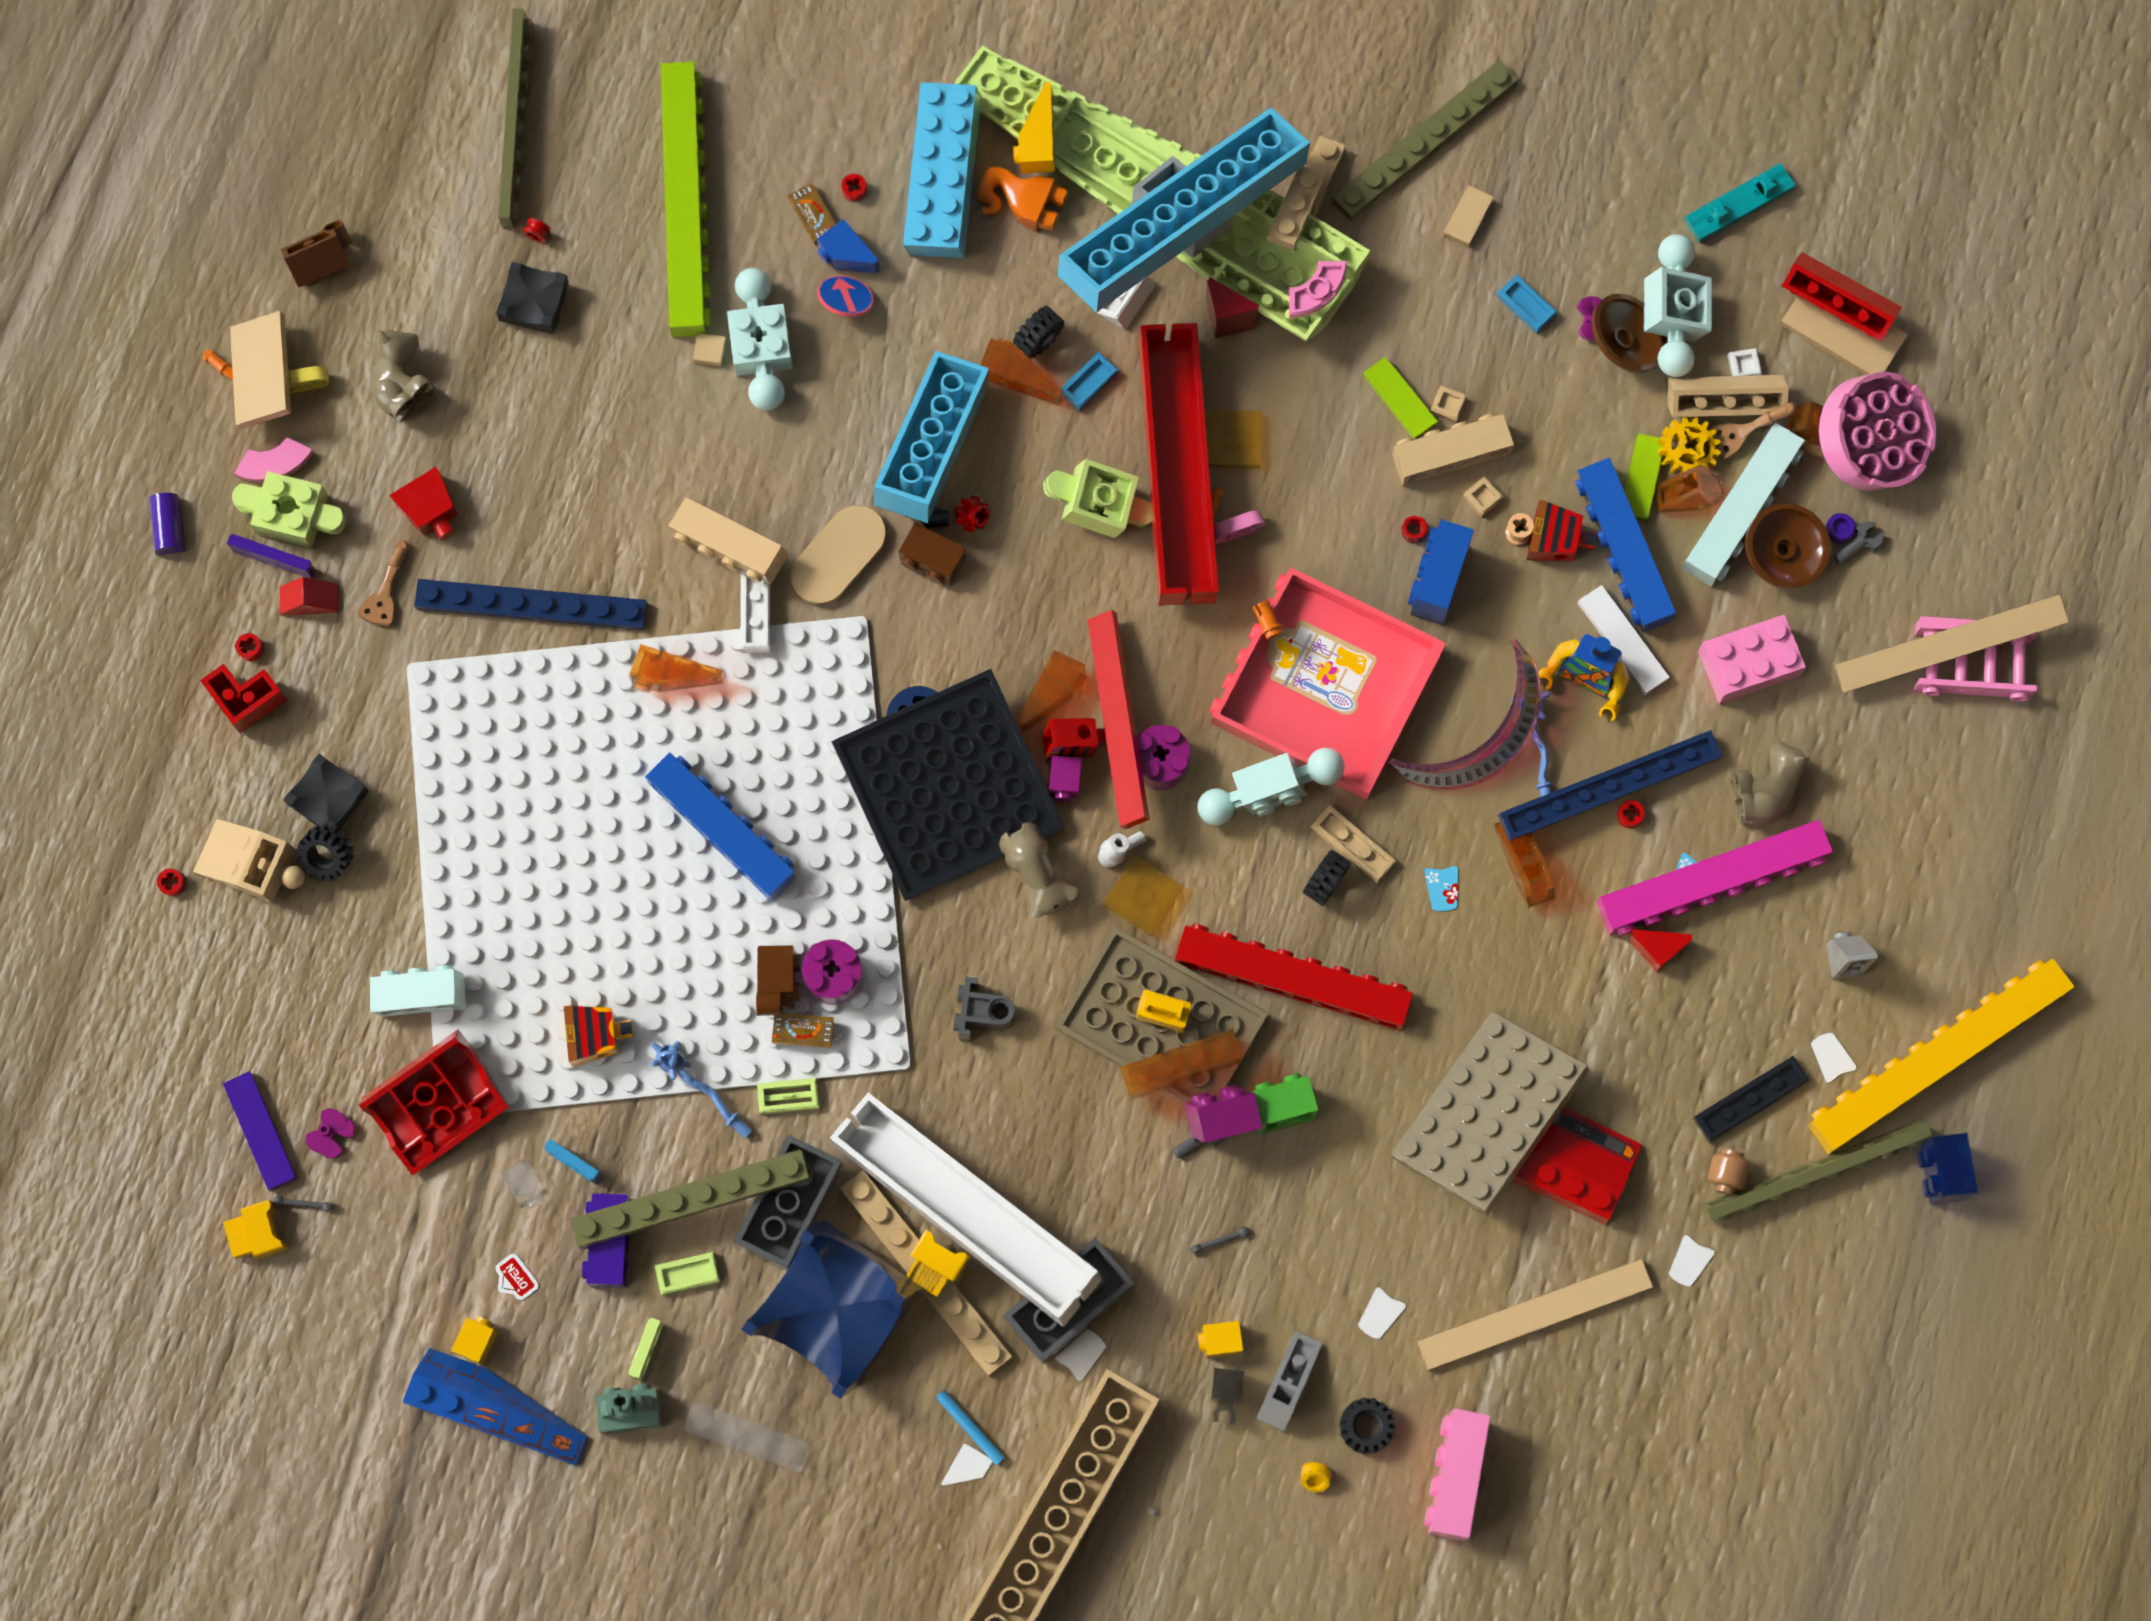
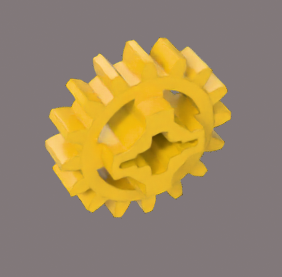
M1682 417L1680 424L1674 419L1669 424L1670 427L1666 426L1661 432L1663 436L1660 437L1657 443L1664 447L1660 448L1657 453L1661 456L1665 455L1666 458L1662 465L1670 464L1672 466L1670 469L1671 474L1678 470L1680 471V478H1684L1687 473H1690L1691 478L1695 479L1698 476V472L1704 476L1709 471L1708 467L1713 468L1717 462L1714 458H1718L1721 454V451L1715 448L1719 446L1721 441L1713 439L1714 434L1717 432L1715 429L1710 431L1706 429L1709 422L1706 421L1700 425L1698 424V417H1694L1691 422L1688 421L1687 417ZM1673 437H1674L1673 442H1674V444H1675V449H1674V450H1672V438H1673ZM1704 445H1706V457H1705V458H1704L1705 452L1703 451Z

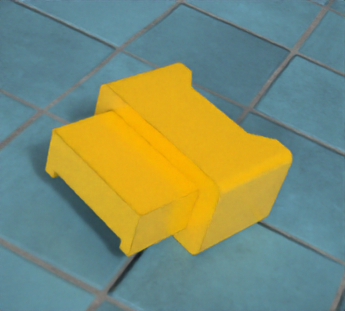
M1144 990L1137 1009V1020L1184 1033L1191 1013V1003Z
M270 1199L241 1208L242 1216L223 1222L234 1259L253 1254L259 1260L287 1250L286 1243L278 1239L272 1219L276 1207Z
M925 1230L910 1254L916 1260L906 1277L926 1291L939 1297L949 1280L956 1283L971 1257L964 1252L956 1254L950 1252L936 1243L934 1234Z

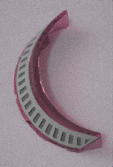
M1512 639L1509 642L1514 648L1517 663L1515 694L1510 709L1499 728L1477 749L1448 762L1412 764L1391 758L1388 762L1409 783L1441 790L1466 788L1482 783L1499 774L1508 767L1512 759L1519 756L1528 743L1537 723L1541 701V686L1534 659L1517 639Z

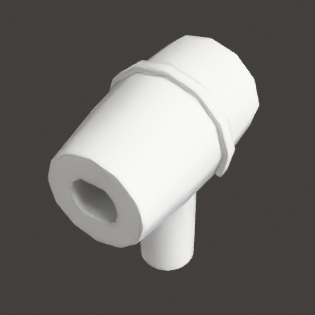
M1141 831L1128 838L1120 833L1112 835L1100 846L1099 862L1107 868L1116 867L1125 860L1124 857L1128 850L1146 841L1145 835Z

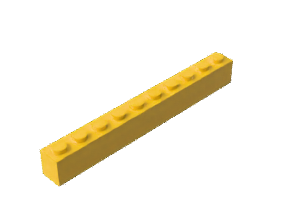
M2054 958L2046 963L2041 959L2027 969L2030 974L2023 979L2017 975L2003 985L2006 988L2005 991L1998 996L1993 991L1979 1001L1982 1004L1980 1008L1974 1012L1971 1008H1968L1955 1017L1958 1023L1949 1028L1947 1024H1944L1932 1033L1934 1036L1933 1040L1927 1044L1921 1040L1908 1049L1909 1056L1903 1060L1897 1056L1884 1065L1887 1071L1878 1077L1875 1072L1860 1081L1862 1088L1854 1093L1851 1089H1848L1836 1098L1838 1104L1831 1109L1825 1105L1812 1114L1814 1120L1808 1124V1127L1828 1155L2072 990L2074 985Z

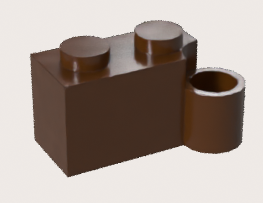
M337 220L325 225L322 231L280 250L298 288L302 286L308 287L316 284L320 278L326 275L341 273L345 270L346 266L350 265L343 249L347 248L352 243V240L343 221Z
M793 945L757 946V1016H781L782 1009H795V1001H800V983H795V972H800L801 958L800 954H795Z

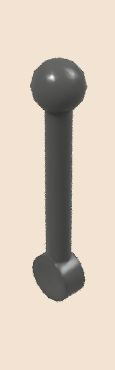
M280 1195L275 1196L272 1200L273 1205L276 1207L292 1205L334 1210V1203L332 1202L321 1203L284 1199Z
M1242 1226L1237 1232L1192 1246L1189 1249L1191 1254L1238 1237L1246 1238L1249 1236L1250 1231L1247 1227Z

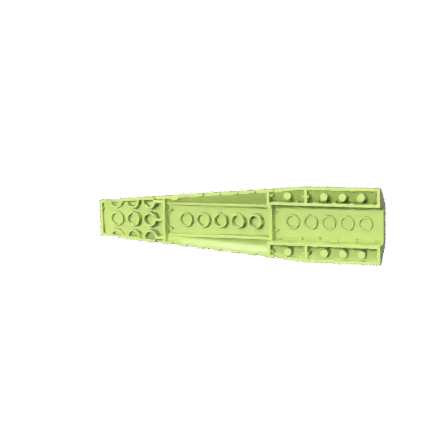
M983 45L954 83L976 85L982 96L980 112L1018 140V136L1045 82H1051L1054 111L1055 168L1117 214L1131 205L1134 186L1170 157L1174 156L1185 166H1188L1202 156L1183 149L1182 145L1174 141L1169 142L1159 137L1156 132L1148 128L1145 130L1139 127L1132 120L1124 116L1120 117L1110 112L1108 108L1100 104H1094L1074 91L1070 92L1064 89L1061 84L1011 59H1004ZM1269 190L1233 215L1232 226L1194 258H1191L1184 251L1176 256L1208 280L1211 277L1259 305V313L1307 342L1323 331L1354 288L1370 255V250L1311 214L1294 251L1267 241V235L1284 200L1282 196ZM1318 261H1347L1345 280L1336 297L1318 312L1305 317L1289 319V288L1298 287L1308 282L1316 272Z

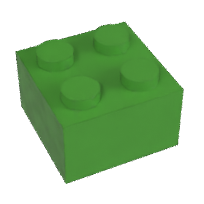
M1293 1074L1283 1078L1284 1082L1272 1085V1082L1269 1081L1254 1086L1255 1090L1251 1092L1255 1094L1262 1125L1261 1129H1257L1258 1135L1316 1120L1318 1106L1309 1076L1301 1077V1074Z

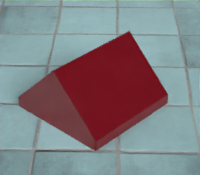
M1209 277L1206 287V306L1215 339L1254 330L1257 326L1259 305Z

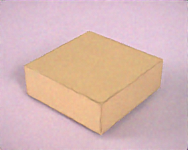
M697 333L692 358L693 363L721 366L726 342L725 336Z
M1440 385L1430 412L1435 416L1457 423L1467 395Z
M1485 476L1463 494L1465 501L1481 518L1504 498Z

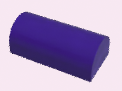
M168 492L150 496L155 554L158 556L185 552L180 497L175 493Z

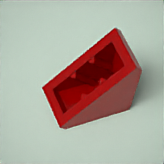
M301 577L280 586L281 616L338 613V584Z
M1633 929L1629 935V942L1656 972L1684 950L1692 941V934Z

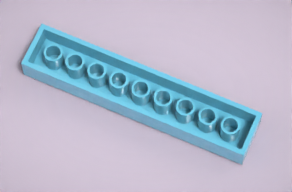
M1272 107L1060 254L1058 277L1097 313L1307 163L1310 142Z

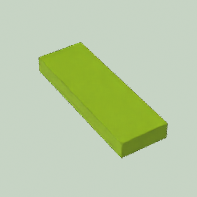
M1386 356L1363 372L1362 376L1413 440L1418 439L1437 425L1438 421Z
M1638 433L1624 492L1636 520L1647 522L1662 456L1658 455L1657 452L1664 446L1657 443L1660 438Z

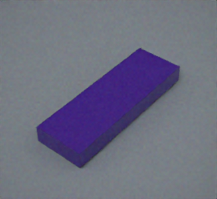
M230 534L227 545L235 553L313 579L316 570L310 560L235 534Z

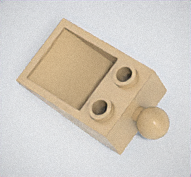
M216 819L193 871L195 874L271 903L274 902L282 883L289 889H297L305 880V874L301 868L290 866L296 849L287 841Z

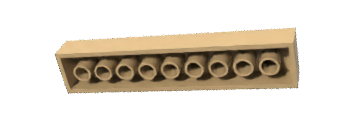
M1106 1369L963 1621L1037 1620L1153 1415L1160 1399Z

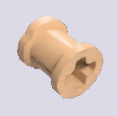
M1517 513L1510 518L1505 531L1507 541L1514 546L1525 545L1530 540L1534 523L1528 515ZM1520 526L1524 528V531L1515 532V529H1518Z

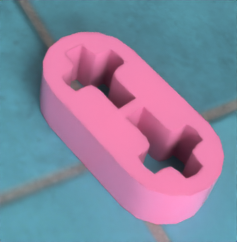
M1249 511L1213 525L1215 544L1224 543L1263 528L1265 521L1261 511Z

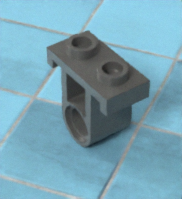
M965 977V984H959L957 1002L962 1003L961 1014L955 1013L953 1031H958L959 1040L971 1041V1030H966L967 1026L1005 1030L1014 1023L1015 1007L1008 997L971 992L972 989H978L977 978ZM1002 1006L1008 1009L1009 1013L1004 1019H996L992 1015L993 1010Z

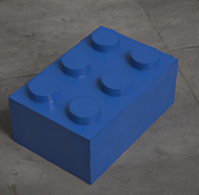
M1442 519L1438 528L1432 526L1425 552L1429 554L1423 553L1416 578L1421 580H1414L1407 603L1412 605L1410 615L1440 625L1444 624L1474 529Z

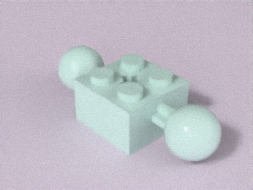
M1674 234L1665 238L1659 246L1658 256L1664 267L1659 268L1644 279V332L1668 337V343L1659 351L1658 364L1666 375L1681 377L1692 369L1695 361L1694 352L1685 343V340L1694 342L1711 331L1712 277L1685 272V268L1694 259L1695 248L1689 238L1680 234Z
M747 268L737 276L735 281V291L738 297L747 303V309L727 311L733 364L736 376L756 374V378L752 380L748 389L749 399L756 408L769 411L777 408L785 396L782 382L773 376L772 371L793 369L784 304L764 306V300L771 291V281L768 275L761 269ZM762 338V341L757 342L756 339Z
M1320 748L1314 751L1309 757L1308 763L1301 767H1298L1297 763L1288 753H1284L1233 772L1232 775L1237 790L1228 793L1223 789L1214 788L1204 792L1198 801L1199 816L1207 824L1219 826L1227 823L1232 818L1235 809L1243 806L1251 814H1257L1261 817L1275 811L1274 807L1285 804V806L1298 804L1302 801L1301 797L1308 795L1305 783L1315 781L1321 785H1331L1342 777L1345 770L1343 757L1332 748Z

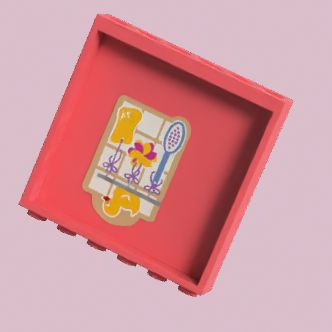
M1290 567L1286 575L1281 573L1274 587V589L1278 590L1274 599H1267L1270 601L1278 623L1283 624L1281 628L1283 633L1267 640L1266 636L1261 634L1263 630L1261 625L1258 623L1254 624L1248 637L1252 640L1247 649L1242 648L1235 661L1239 666L1234 674L1229 672L1222 688L1226 689L1222 698L1216 697L1210 708L1209 713L1213 714L1211 724L1276 756L1288 753L1297 763L1298 767L1306 765L1314 751L1320 748H1332L1341 754L1345 763L1344 773L1334 785L1368 800L1445 650L1446 643Z

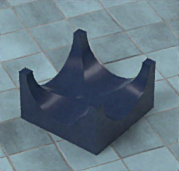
M822 1220L804 1230L799 1238L801 1241L799 1250L786 1273L762 1306L745 1322L741 1330L749 1336L770 1338L801 1354L824 1373L832 1385L831 1393L842 1399L860 1385L922 1287L834 1226Z

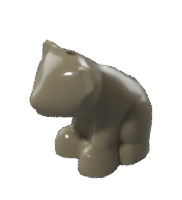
M395 330L378 331V354L373 368L370 387L371 396L375 404L382 411L394 417L398 422H403L416 412L419 406L433 396L436 388L421 374L415 375L412 378L406 375L404 366L419 347L416 334Z
M1776 741L1769 748V776L1764 779H1754L1748 770H1735V775H1730V785L1740 824H1766L1779 819L1786 812L1794 797L1798 782L1806 769L1810 757L1797 748L1781 741Z
M1030 822L1023 823L1019 831L1013 834L1006 832L1001 837L999 846L1001 852L1005 854L1006 864L1013 870L1018 871L1021 878L1030 886L1028 895L1030 916L1040 918L1043 915L1055 914L1064 909L1070 901L1077 897L1078 889L1071 886L1064 878L1054 875L1053 866L1048 856L1049 844L1041 836V830L1036 824Z

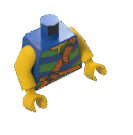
M1584 634L1579 641L1573 639L1559 644L1547 662L1548 667L1539 670L1537 681L1540 678H1547L1549 681L1545 690H1548L1553 684L1554 672L1558 671V675L1606 699L1610 697V700L1600 709L1599 716L1602 717L1606 709H1609L1613 714L1612 722L1620 713L1618 701H1621L1629 681V674L1624 663L1621 662L1622 652L1611 646L1607 638H1595L1589 634Z

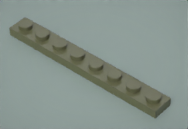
M513 8L498 213L502 228L514 229V219L519 218V202H515L516 192L521 191V176L517 175L518 166L523 164V151L519 149V143L525 137L524 123H521V114H526L527 108L526 97H523V88L528 87V71L524 70L525 62L530 61V46L526 45L527 36L532 34V21L527 19L525 10Z
M1499 59L1332 197V202L1351 221L1514 87L1518 82V78Z
M1917 1121L1750 1185L1742 1190H1737L1734 1192V1195H1724L1701 1204L1700 1207L1704 1217L1711 1221L1721 1222L1731 1218V1213L1740 1209L1742 1211H1750L1759 1207V1202L1766 1199L1775 1201L1787 1196V1191L1792 1189L1804 1190L1815 1185L1814 1181L1824 1177L1826 1180L1836 1178L1842 1175V1170L1865 1167L1870 1164V1159L1878 1156L1880 1158L1891 1157L1897 1154V1149L1904 1146L1912 1148L1925 1143V1138L1933 1135L1929 1124Z
M798 1150L570 1219L577 1247L582 1249L809 1181L810 1176L803 1151Z

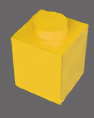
M476 1316L475 1320L466 1317L451 1351L483 1365L498 1334L496 1330L491 1328L493 1322L480 1316Z
M1239 1321L1203 1325V1333L1197 1334L1200 1352H1206V1358L1243 1353Z

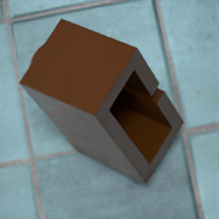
M914 523L898 551L899 558L902 561L901 564L914 572L917 569L927 572L928 579L940 585L943 582L951 585L967 557L966 548L917 523Z

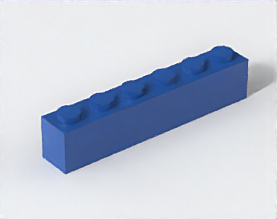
M1610 457L1577 470L1578 480L1575 481L1576 488L1580 497L1586 496L1589 505L1585 508L1590 521H1597L1600 529L1599 532H1596L1602 548L1608 547L1611 557L1607 558L1613 574L1619 573L1622 583L1618 584L1624 600L1630 599L1633 609L1629 610L1635 626L1641 625L1643 632L1675 620L1676 611Z
M669 752L645 776L648 784L772 902L796 878L792 870L795 865L784 854L780 857L772 851L774 845L763 834L758 837L751 830L754 826L742 814L737 817L731 811L733 806L724 796L720 795L717 798L710 791L712 785L702 775L696 778L689 771L692 766L681 755L676 758Z

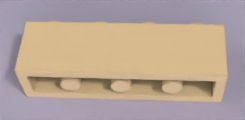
M1783 375L1669 377L1667 404L1672 417L1764 415L1765 412L1777 409L1788 402L1789 387Z
M1493 413L1480 417L1479 421L1470 424L1466 421L1459 422L1446 431L1441 432L1439 429L1427 432L1422 438L1413 440L1412 437L1398 441L1397 445H1394L1392 456L1402 486L1512 454L1514 443L1504 414L1497 416Z
M685 497L668 525L674 533L673 538L677 542L687 547L689 544L698 547V552L710 559L713 556L722 559L721 563L731 570L736 571L739 568L746 571L745 575L757 583L763 580L772 584L788 557L782 545Z

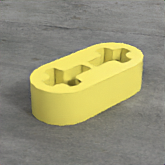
M312 366L288 371L290 393L318 389L329 384L328 371L323 366Z

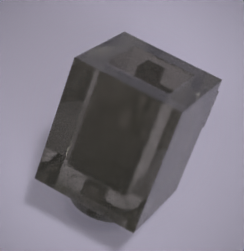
M1214 1368L1210 1402L1219 1403L1213 1413L1212 1422L1218 1423L1219 1413L1227 1411L1230 1414L1229 1424H1236V1412L1233 1404L1241 1405L1244 1371Z

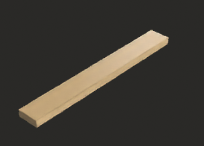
M2056 595L1834 664L1842 692H1847L2068 623L2061 596Z
M1640 1259L1422 1339L1416 1343L1426 1369L1429 1371L1652 1289L1653 1286L1644 1263Z

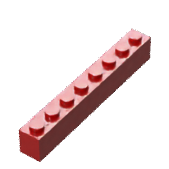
M1192 924V927L1187 925L1184 927L1175 961L1186 968L1401 1031L1413 994V992L1407 991L1408 987L1394 982H1391L1390 985L1379 983V978L1368 974H1362V977L1350 974L1351 970L1345 967L1334 966L1332 969L1322 966V961L1306 957L1305 960L1293 957L1294 953L1284 949H1277L1276 952L1265 949L1266 945L1257 941L1249 940L1248 943L1237 941V936L1230 933L1221 932L1220 935L1208 932L1209 928L1203 925Z

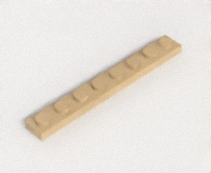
M862 1170L843 1185L840 1190L904 1271L908 1273L916 1260L910 1254L919 1239L864 1170ZM951 1280L947 1282L939 1297L923 1288L920 1290L988 1376L992 1375L1012 1358L1003 1344Z

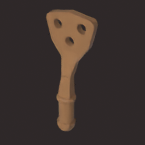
M1792 402L1784 403L1785 405L1770 412L1767 411L1755 421L1743 425L1735 423L1713 425L1710 430L1722 431L1720 436L1717 435V432L1713 436V439L1721 441L1716 449L1721 451L1720 455L1723 459H1729L1741 449L1749 434L1757 428L1768 424L1772 425L1775 421L1788 415H1793L1797 409L1796 405ZM1731 434H1735L1734 439H1730ZM1728 446L1729 450L1724 452V448Z
M405 540L399 541L396 544L393 556L387 564L385 580L379 591L368 597L358 610L359 617L371 624L391 626L393 624L395 607L391 591L393 581L398 571L401 570V564L406 552L409 550V545Z

